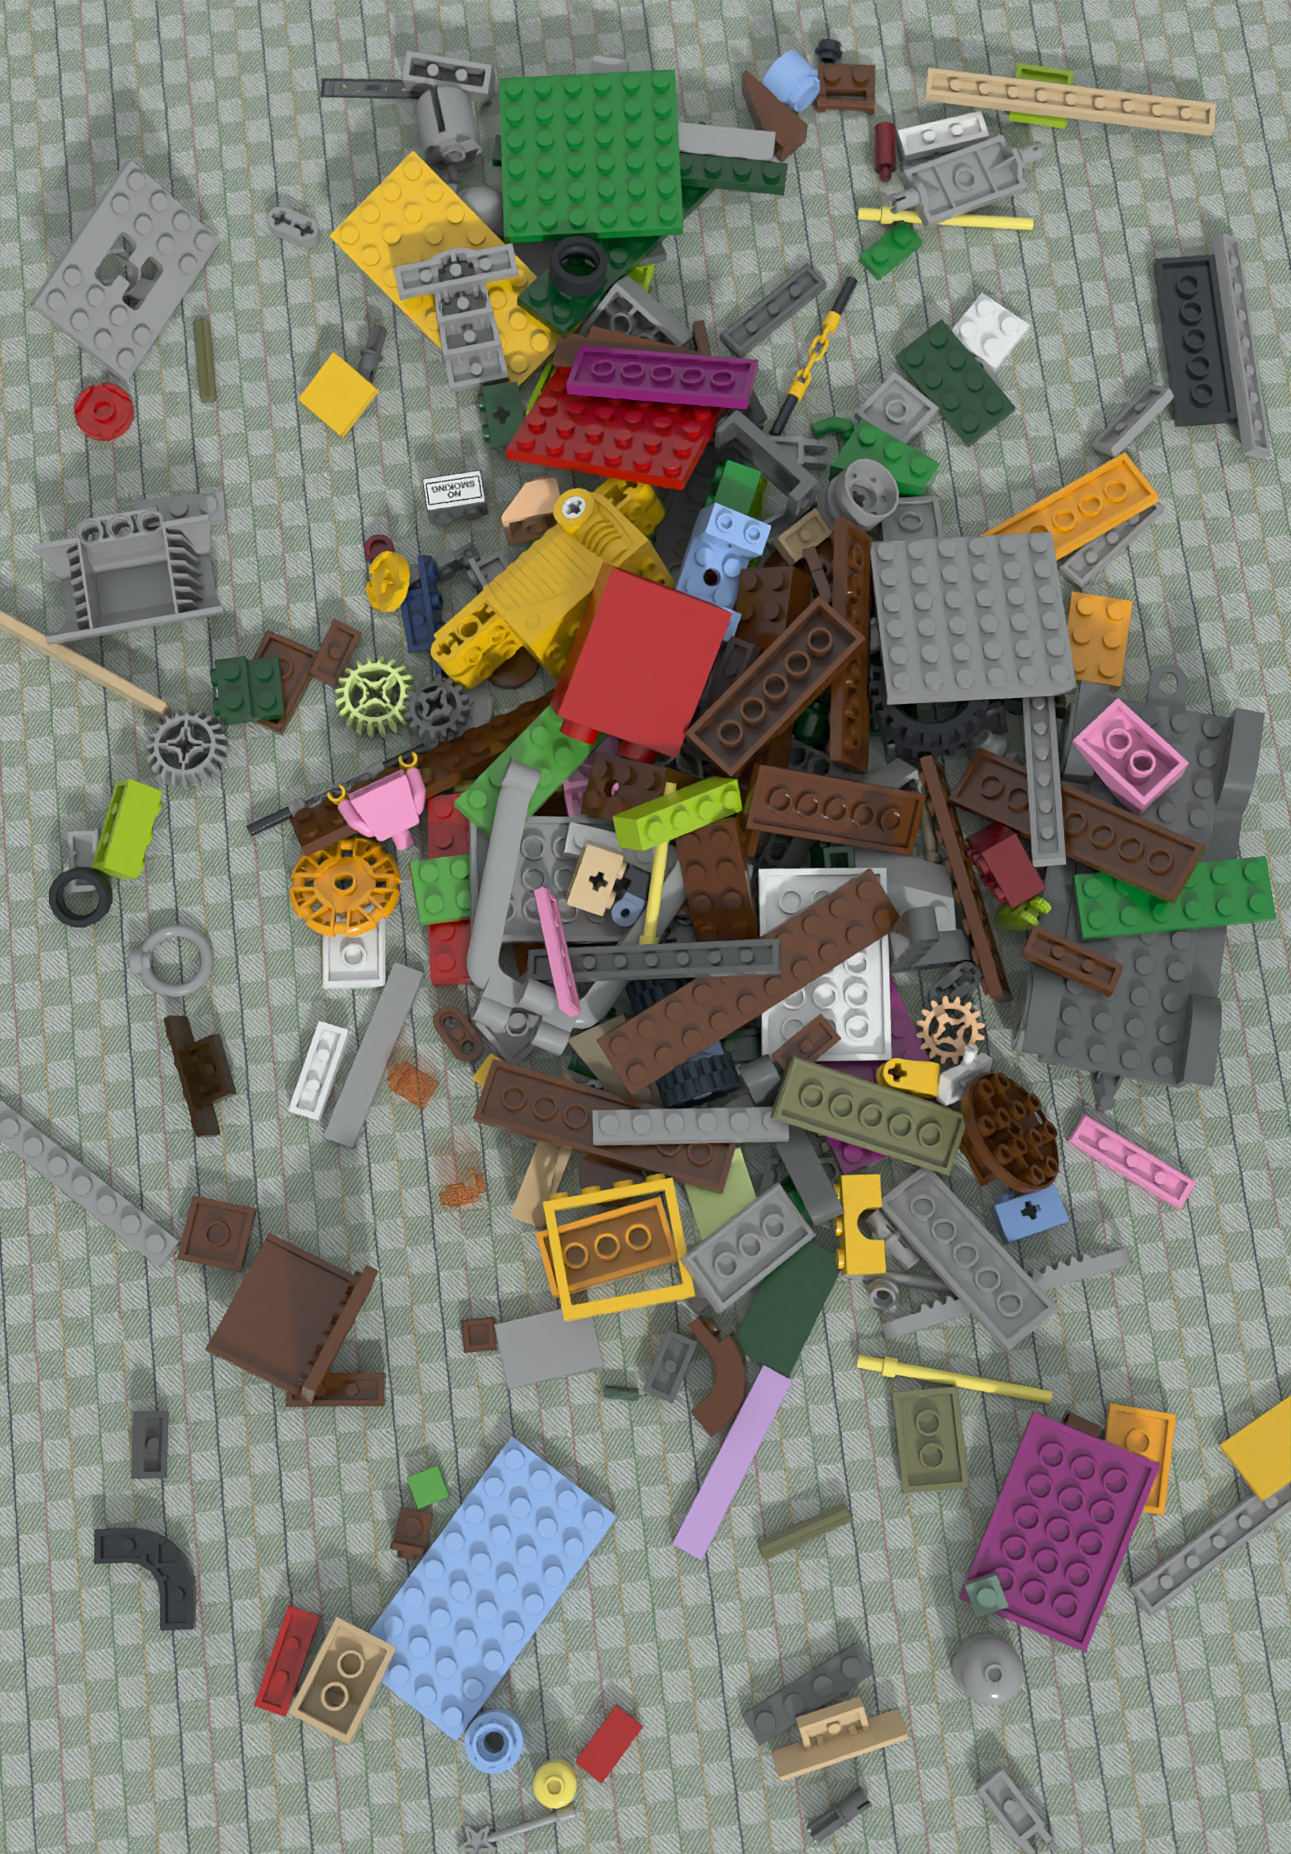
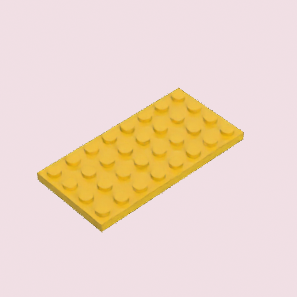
M414 151L329 236L441 351L442 344L437 321L435 294L400 300L394 267L431 260L432 257L440 252L452 248H468L476 251L505 245ZM515 255L519 277L485 284L495 316L509 381L497 384L518 381L520 388L555 353L558 335L517 305V297L538 277ZM582 322L575 326L569 333L574 334L582 326ZM477 387L483 393L482 387Z

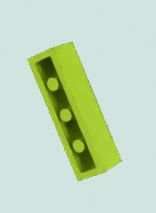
M712 776L614 815L613 821L619 847L645 851L742 811L743 807L737 779Z

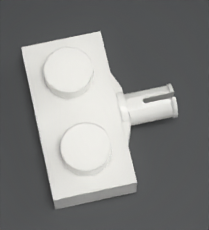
M965 1045L961 1063L940 1075L936 1101L944 1106H948L961 1099L964 1088L970 1080L982 1073L990 1072L993 1058L985 1053L977 1055L978 1047L975 1045Z

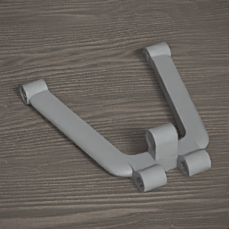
M511 758L500 782L502 788L498 796L467 954L468 974L473 983L481 989L471 1014V1020L501 1032L507 1023L513 1004L539 1014L531 1034L530 1044L560 1056L568 1043L572 1028L584 1029L599 1023L607 1015L630 980L590 982L584 992L578 997L581 1014L569 1017L559 1009L555 988L529 977L522 984L507 976L499 968V953L528 804L541 776V771ZM679 856L678 859L674 860L672 867L663 880L656 937L659 938L687 899ZM647 902L636 922L629 926L616 946L639 945V937L644 932Z

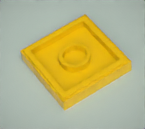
M333 352L298 400L338 435L345 437L380 390L342 357Z

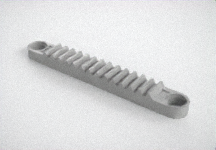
M1128 1248L1094 1258L1085 1253L1078 1256L1077 1259L1072 1257L1065 1260V1264L1062 1261L1054 1263L1053 1268L1050 1265H1046L1041 1268V1271L1038 1269L1031 1270L1028 1275L1042 1291L1132 1264ZM956 1295L955 1300L951 1296L943 1298L942 1304L938 1300L932 1301L930 1308L925 1303L918 1306L917 1313L880 1325L885 1340L972 1313Z

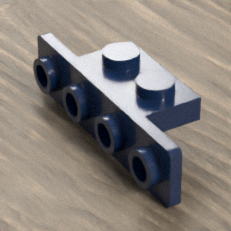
M429 555L417 556L422 588L408 590L406 598L401 604L409 653L431 650V646L436 640L433 635L446 624L442 620L441 609L444 607L443 596L438 591L436 579L439 578V569L436 561ZM433 659L436 677L438 674H441L442 678H448L449 676Z

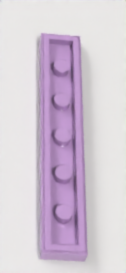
M764 1365L762 1366L672 1545L702 1561L792 1382L791 1379Z

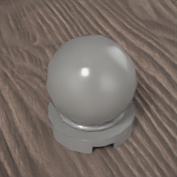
M446 183L500 239L504 237L503 195L495 188L481 185L471 187L463 193L458 183Z

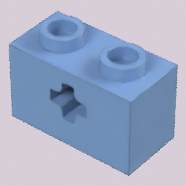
M1056 1185L1049 1186L1040 1192L1026 1194L1017 1198L1014 1192L996 1199L998 1204L990 1208L1004 1245L1069 1222ZM1025 1204L1028 1208L1034 1207L1036 1213L1031 1215V1219L1029 1216H1022L1021 1211L1025 1209Z

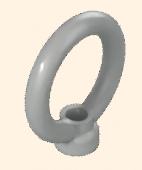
M182 924L166 925L155 930L145 939L140 949H130L129 955L131 974H140L144 983L151 990L168 997L186 996L203 986L211 974L214 960L211 945L206 937L198 930ZM184 937L197 946L201 956L200 968L196 975L185 983L177 985L164 983L152 971V952L157 944L166 938Z

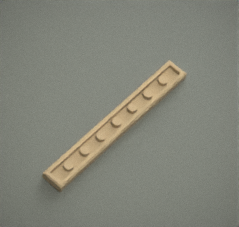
M0 610L1 630L164 720V714L169 717L172 716V709L167 702L61 643L48 645L45 634Z

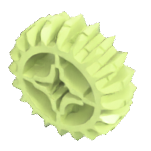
M368 656L366 665L362 666L361 662L356 660L355 665L357 669L355 671L346 668L345 672L349 678L339 677L338 682L342 687L335 689V694L339 697L335 701V705L338 709H341L339 712L340 718L342 720L347 719L346 725L349 729L356 726V732L359 735H362L367 729V734L370 738H373L376 731H379L381 737L385 738L387 729L391 728V731L397 734L398 729L396 725L398 723L402 726H407L408 723L403 714L410 711V708L404 707L403 702L411 700L406 694L407 690L415 692L417 689L412 685L414 682L412 675H406L407 670L403 665L397 668V663L393 659L386 665L385 659L382 656L378 658L377 663H374L372 658ZM382 677V679L377 682L369 681V679ZM398 685L401 691L400 698L394 707L389 699L394 693L393 689ZM359 687L363 697L359 701L360 705L354 709L353 697ZM370 693L373 695L375 694L378 697L382 696L384 703L380 699L378 700L375 697L371 698ZM376 712H382L386 714L380 717H370L372 714Z

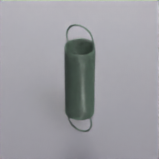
M605 1385V1395H603V1398L638 1401L639 1389Z

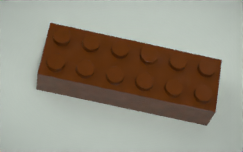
M818 596L685 733L687 742L726 778L738 780L865 649L866 638L826 601Z

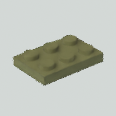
M958 1386L891 1392L902 1493L969 1488Z

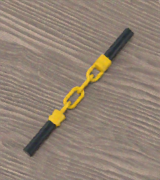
M852 276L847 277L831 311L825 316L821 324L824 331L822 335H818L813 339L807 352L809 361L805 369H801L796 373L786 393L787 398L769 431L771 436H781L797 402L801 401L812 378L810 369L814 361L821 360L828 348L829 340L827 336L829 332H836L838 324H840L841 315L858 283L856 278ZM820 340L819 343H824V346L817 356V352L812 354V351L817 341ZM801 374L802 378L807 377L804 384L798 381Z

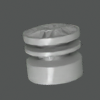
M859 459L853 462L822 487L818 496V510L821 519L831 531H834V519L846 517L867 533L893 513L899 503V490L894 477L887 468L879 462L870 459Z

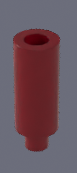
M880 122L874 127L875 172L880 174V181L889 182L891 174L896 170L895 125L891 122Z

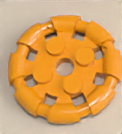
M357 835L354 838H344L311 855L305 856L303 854L295 864L290 876L292 887L289 888V898L292 908L298 918H304L307 921V927L319 934L329 937H335L336 934H346L347 938L365 934L377 927L376 923L382 918L387 919L398 903L400 897L398 884L401 883V874L395 859L391 854H386L383 851L384 847L379 843ZM344 850H353V857H342ZM320 859H325L320 865L317 864ZM369 860H370V861H372V860L377 861V862H376L374 865H372V866H370V864L368 863ZM342 879L353 881L352 886L346 890H340L336 887L337 883ZM314 881L313 887H305V883ZM376 882H384L386 884L385 888H377ZM319 903L322 907L314 912L312 910L313 906ZM371 903L375 909L367 914L363 909ZM336 916L347 918L346 922H336Z

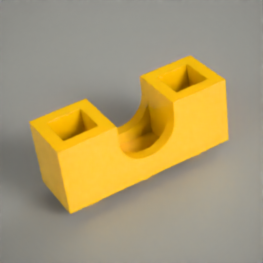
M880 1174L841 1175L836 1178V1184H832L845 1212L833 1219L834 1235L839 1236L840 1249L835 1251L836 1268L841 1269V1276L886 1273L884 1240L865 1238L857 1226L858 1217L863 1210H876L882 1207Z

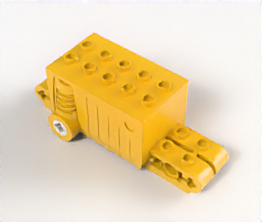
M608 478L594 492L575 488L566 491L556 500L553 514L558 523L545 532L543 537L536 540L515 562L508 565L505 571L501 574L499 573L492 582L486 584L479 595L433 635L436 640L431 646V656L443 671L454 680L456 686L461 684L464 690H470L478 686L484 679L490 677L493 671L504 661L511 658L521 646L558 683L603 562L674 588L675 581L649 539L645 537L652 532L665 515V508L651 485Z

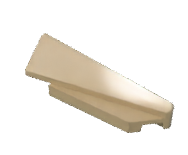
M565 1072L563 1079L574 1082L571 1073ZM538 1141L510 1214L513 1219L540 1229L544 1228L546 1218L543 1202L549 1201V1195L558 1193L573 1150Z

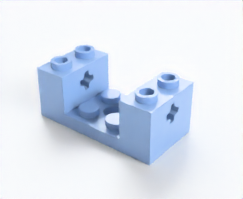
M713 503L700 509L674 589L719 605L732 613L720 645L724 646L728 645L731 636L734 637L742 615L733 611L738 593L741 569H747L750 559L762 555L771 525L720 504ZM707 569L713 570L717 575V582L713 587L708 586L704 582L703 575Z

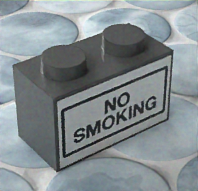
M481 469L422 478L426 512L430 524L445 525L457 519L477 520L483 515H489Z

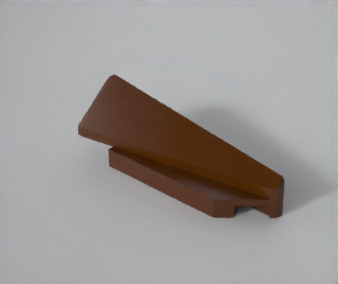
M591 326L588 337L568 333L563 339L558 336L553 365L573 367L580 345L702 355V353Z

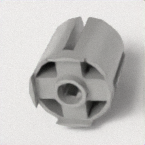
M450 85L438 86L437 92L440 103H437L435 93L430 89L421 95L415 107L425 161L431 169H434V167L446 169L447 165L453 163L456 173H461L474 167L473 161L480 153L483 154L472 103L468 95L461 88Z

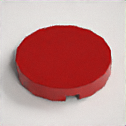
M111 383L89 386L78 395L74 404L75 420L78 427L86 436L97 441H111L122 436L130 428L134 419V406L129 395L120 386Z

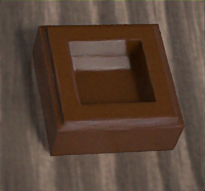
M494 1317L461 1320L464 1353L497 1350Z

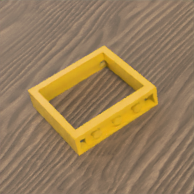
M665 1174L651 1175L645 1177L646 1183L633 1185L632 1180L613 1183L614 1189L601 1191L600 1186H593L581 1189L582 1195L572 1197L568 1196V1192H561L549 1195V1201L543 1202L564 1322L695 1297L692 1277L679 1260V1258L687 1253L673 1177L665 1179ZM664 1191L682 1284L571 1305L555 1211Z

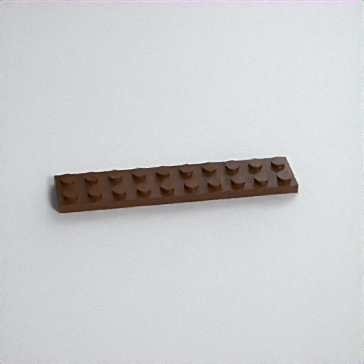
M556 688L534 701L522 703L513 711L495 716L486 724L466 730L461 736L450 741L440 742L435 748L425 754H416L418 760L417 769L420 770L426 788L425 799L484 772L550 705ZM412 756L407 760L405 764L413 763L414 760ZM400 766L386 768L375 779L370 778L366 781L363 780L355 783L348 793L359 790L401 770ZM332 794L334 799H337L342 795ZM328 796L320 805L312 809L310 807L302 808L295 813V817L289 818L305 856L311 855L358 832L347 824L338 810V805H335Z
M867 869L757 938H779L781 940V974L695 977L599 1037L596 1041L632 1096L672 1071L675 1067L680 1066L889 934L900 916L872 869Z

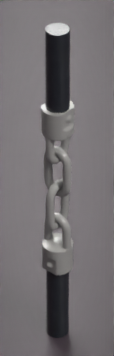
M422 743L384 762L380 760L368 766L366 770L343 779L335 785L303 799L299 798L288 803L287 807L247 825V830L251 837L289 820L292 816L295 817V813L302 808L310 807L312 809L320 805L325 799L321 795L328 793V791L333 790L334 794H342L338 784L344 785L352 780L355 784L363 781L361 777L368 773L370 777L364 779V781L370 778L375 779L382 770L400 766V755L402 756L403 763H406L412 756L411 752L425 754L428 750L425 744ZM352 786L346 788V790L350 791ZM314 799L316 803L310 806L306 805L305 802Z

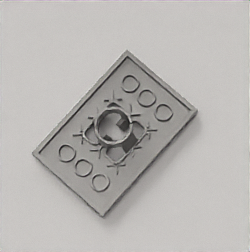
M127 160L30 305L120 380L128 381L220 240L132 160ZM120 234L131 242V249L129 250L110 248ZM109 253L116 254L125 262L128 281L118 274L114 282L103 283L100 275V266L103 259ZM147 258L151 259L158 266V273L153 281L141 278L140 268ZM127 296L139 299V302L134 309H131L124 303L122 297Z

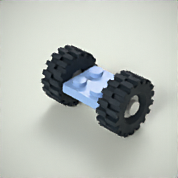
M695 977L629 981L625 989L633 1014H638ZM720 1041L656 1080L665 1109H689L696 1105L699 1106L706 1102L714 1101L719 1097H724L742 1086L732 1055L724 1054Z

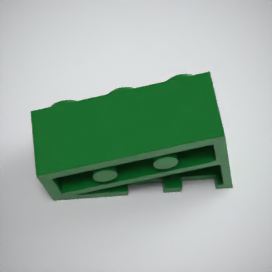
M862 419L832 463L828 481L838 476L839 473L856 460L870 459L879 462L889 470L896 481L899 497L925 496L936 479L940 463Z
M730 460L718 462L712 474L709 494L706 495L702 508L717 503L748 516L762 471Z

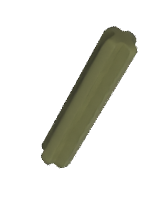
M196 319L193 322L199 397L203 403L215 402L217 395L211 328L207 319Z
M840 1504L757 1543L759 1551L764 1560L773 1558L852 1521L851 1514L845 1504Z

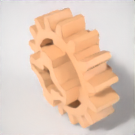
M944 995L942 996V1004L938 1005L932 999L930 1001L932 1006L930 1011L924 1008L921 1009V1012L926 1017L924 1020H916V1024L922 1027V1031H918L916 1037L924 1038L925 1041L922 1042L920 1048L922 1050L928 1047L931 1049L928 1054L930 1059L938 1054L940 1055V1063L944 1064L947 1057H951L955 1065L958 1064V1056L964 1055L965 1045L972 1044L977 1046L974 1044L976 1040H984V1036L978 1033V1029L985 1027V1023L976 1022L975 1019L981 1013L979 1010L969 1011L972 1005L970 1001H967L962 1006L960 1005L959 996H955L952 1003ZM945 1009H956L964 1014L957 1018L948 1016ZM935 1016L938 1021L936 1030L929 1035V1024ZM947 1022L951 1025L958 1024V1027L955 1029L956 1035L952 1038L948 1034L942 1035V1032L945 1031L944 1024ZM971 1025V1035L965 1044L962 1039L964 1030ZM943 1042L952 1044L955 1050H942L936 1047V1045H940Z

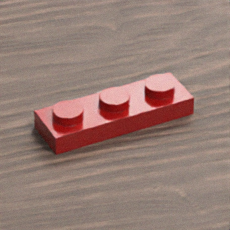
M293 1605L287 1607L254 1703L255 1707L284 1717L288 1715L322 1615Z

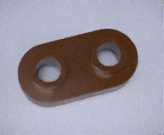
M452 1005L439 1008L434 1014L433 1025L456 1059L467 1064L479 1060L484 1052L483 1041L462 1011ZM448 1018H453L456 1023L454 1027L446 1028L444 1026L445 1021ZM466 1043H472L474 1049L470 1053L463 1052V1046Z

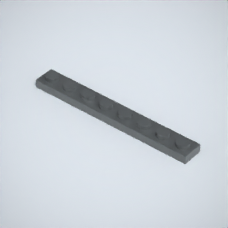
M779 938L568 948L575 982L781 974L782 942ZM547 949L528 951L527 978L529 977L543 984L554 983Z

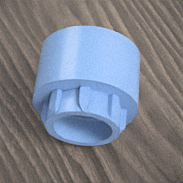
M796 50L788 51L778 58L767 71L762 82L781 102L796 112L807 108L820 90V81L817 79L818 71Z
M491 1708L480 1713L469 1726L465 1736V1751L469 1761L478 1770L489 1774H498L510 1769L518 1761L525 1744V1731L521 1721L515 1714L503 1708ZM490 1732L500 1733L504 1739V1746L500 1749L490 1748L486 1742L487 1734Z

